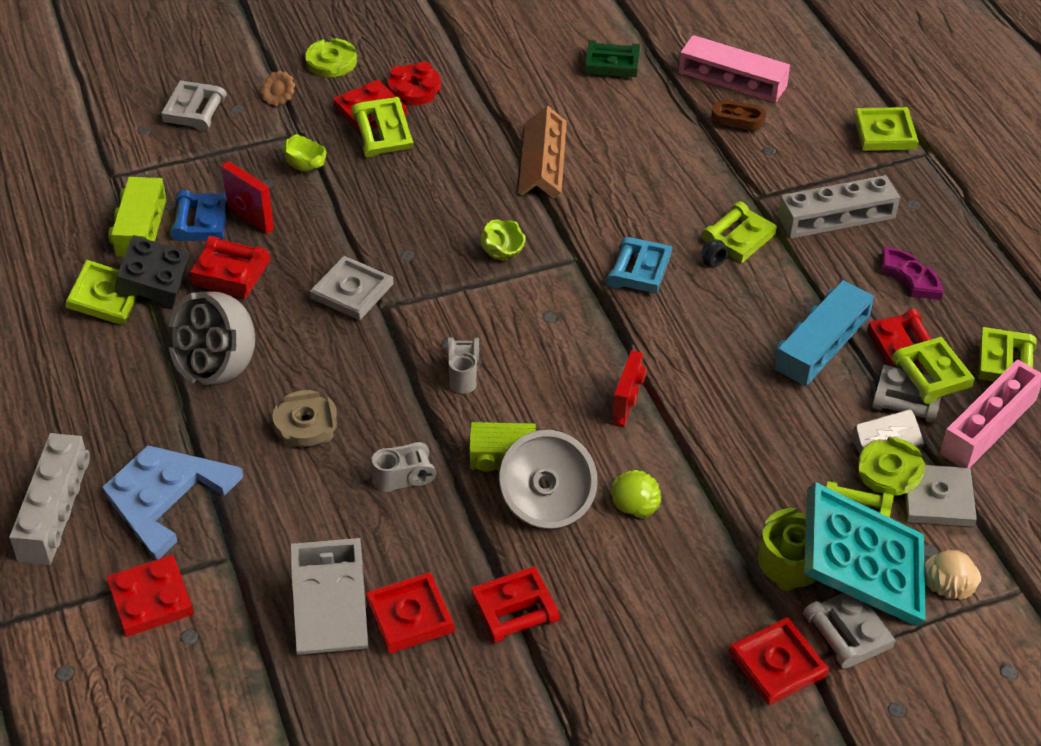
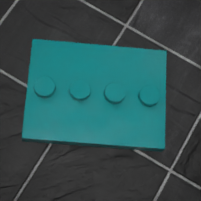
M817 482L808 487L804 575L912 625L918 626L926 621L924 534Z

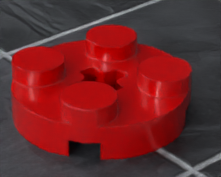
M423 61L417 64L395 66L390 70L391 75L388 78V88L396 97L405 100L406 105L427 104L434 100V95L437 92L440 93L441 91L440 75L436 70L432 69V65L428 62Z

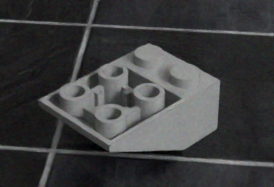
M353 538L291 544L297 655L367 649L368 636L361 539Z

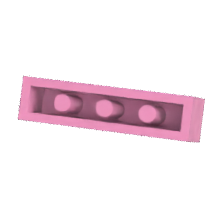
M694 35L680 54V74L773 103L778 101L787 87L790 64Z
M1017 359L946 429L940 455L961 468H970L1037 400L1041 388V373Z

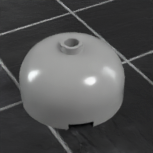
M198 292L186 295L175 306L168 326L173 327V347H169V352L177 371L193 384L196 380H199L203 385L225 383L233 380L246 369L255 348V330L249 313L238 300L221 292ZM194 350L191 356V364L197 373H216L209 378L199 377L191 373L187 366L189 352Z

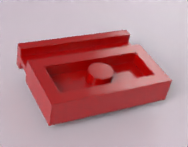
M631 350L614 394V419L612 422L614 426L625 428L631 408L636 405L639 387L643 385L647 372V367L642 366L643 352Z

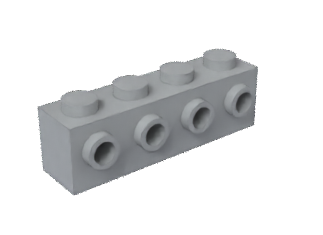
M887 175L781 195L778 218L791 239L896 218L900 196Z
M49 434L9 537L18 562L43 565L52 564L56 550L60 545L66 522L70 518L75 497L79 493L83 475L89 465L90 453L89 450L85 449L82 436Z

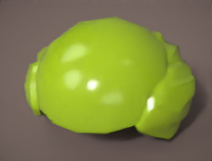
M295 134L285 140L282 145V151L287 163L296 170L302 172L320 168L325 163L326 148L317 142H312L311 139H306L304 136L301 137Z
M491 220L487 223L480 236L481 245L488 255L495 260L506 261L520 253L526 239L517 222Z
M638 470L628 471L617 476L611 485L613 503L624 513L646 519L660 507L661 490L655 478H651L650 474Z

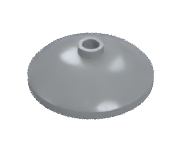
M539 430L522 436L507 450L499 469V488L505 504L518 519L536 528L557 529L574 523L590 508L597 491V471L591 455L579 441L559 431ZM539 479H546L549 487L547 489L541 488L538 483Z

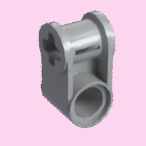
M448 337L449 386L456 393H470L477 386L479 338H474L473 341H455L453 337Z
M414 442L405 446L383 448L376 451L372 456V484L374 487L383 492H390L395 489L411 486H423L432 482L437 473L435 466L429 462L430 452L428 446L425 443Z

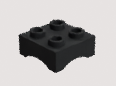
M133 235L118 272L114 292L122 295L144 296L154 300L163 307L173 309L187 268L190 252Z

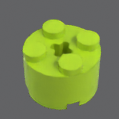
M797 508L782 509L768 517L762 531L758 552V562L764 574L776 582L780 589L787 591L793 590L796 587H805L817 581L804 575L806 514L797 512Z

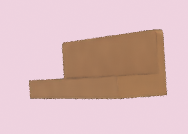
M546 106L525 123L518 190L521 196L536 185L552 198H555L562 192L567 121L549 106Z

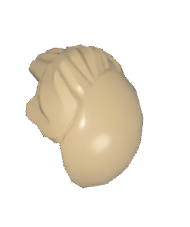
M959 550L939 552L932 555L924 563L925 584L932 592H937L939 596L944 595L947 599H966L974 593L981 582L980 572L974 565V562L968 555Z

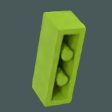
M128 177L126 187L121 189L120 207L115 209L114 227L109 229V243L114 245L116 256L125 257L133 235L155 242L166 203L163 178Z

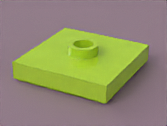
M908 107L857 108L854 110L853 116L863 151L917 150L918 139Z
M86 260L66 300V308L124 326L138 295H122L114 292L119 270Z

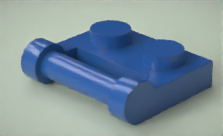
M188 190L178 191L176 196L178 207L175 223L171 226V237L177 241H207L209 236L218 237L223 240L228 209L226 195L215 193L193 194ZM189 208H197L194 226L188 227L186 224Z

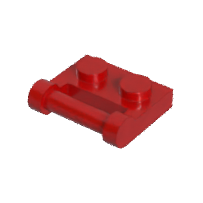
M209 236L205 249L190 271L192 281L247 293L266 261L267 250L258 246L249 248L222 242L218 237ZM222 253L226 255L249 259L250 262L218 256L217 254Z
M910 309L900 316L872 321L868 324L867 331L888 366L898 368L892 361V355L901 348L914 345L905 329L911 328L919 343L932 340L921 323L922 317L916 309ZM918 359L913 360L917 368L922 367Z
M535 566L471 587V596L494 644L504 641L507 635L545 622L552 624L560 620L558 609ZM538 603L542 608L502 623L498 620V617Z

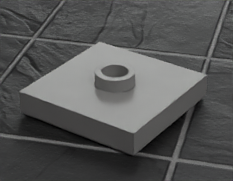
M343 256L310 290V297L315 301L361 320L393 285V277Z
M925 465L924 476L920 485L911 492L905 493L907 522L974 527L977 518L971 468Z

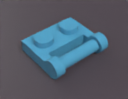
M632 237L623 238L619 246L620 253L615 266L606 278L607 285L615 289L624 286L657 294L672 254V246ZM639 254L632 273L625 272L631 255Z

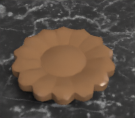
M272 72L270 76L265 78V82L262 84L261 94L263 95V100L268 105H274L275 107L284 105L286 101L291 99V95L294 93L295 83L292 82L293 78L287 72Z

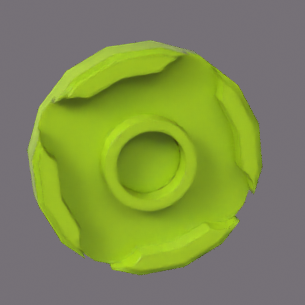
M333 38L331 42L319 40L310 45L306 50V66L315 75L338 77L349 73L357 65L355 47L342 39Z
M888 437L887 440L880 442L879 439L871 441L863 448L859 456L858 469L863 483L873 491L881 494L902 495L911 492L920 485L924 476L925 463L920 450L912 443L897 437Z

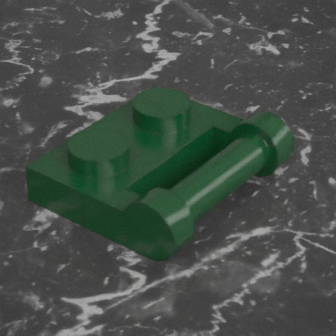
M589 40L585 74L637 78L640 44L632 43V46L597 43L596 40Z

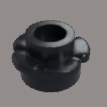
M714 239L708 241L702 248V259L706 265L711 264L713 267H718L728 256V248L722 240Z

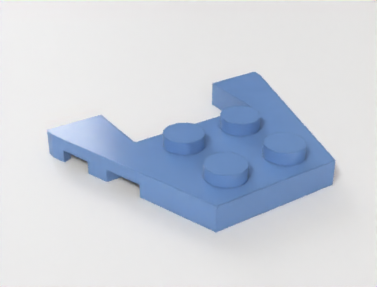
M147 446L103 486L105 496L125 522L127 521L133 529L140 543H143L148 549L152 559L158 560L177 542L176 533L156 522V520L197 481L225 496L243 478V471L237 466Z

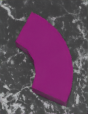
M882 247L881 274L892 276L902 281L909 289L911 297L942 299L943 288L941 282L930 267L926 268L916 261L917 257L895 248Z

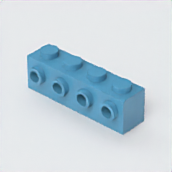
M844 280L835 289H829L823 302L819 306L814 305L807 319L803 323L798 322L787 340L783 339L779 342L774 353L777 356L775 370L807 386L870 317L874 295Z

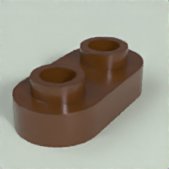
M720 100L713 105L712 119L721 126L755 131L761 129L765 124L766 112L760 106L730 100Z

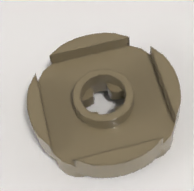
M302 390L290 393L284 397V403L279 407L276 405L273 410L275 432L283 440V444L286 447H306L327 443L334 436L333 432L338 422L336 406L329 397L328 401L320 397L319 392ZM304 415H308L310 419L308 421H300Z

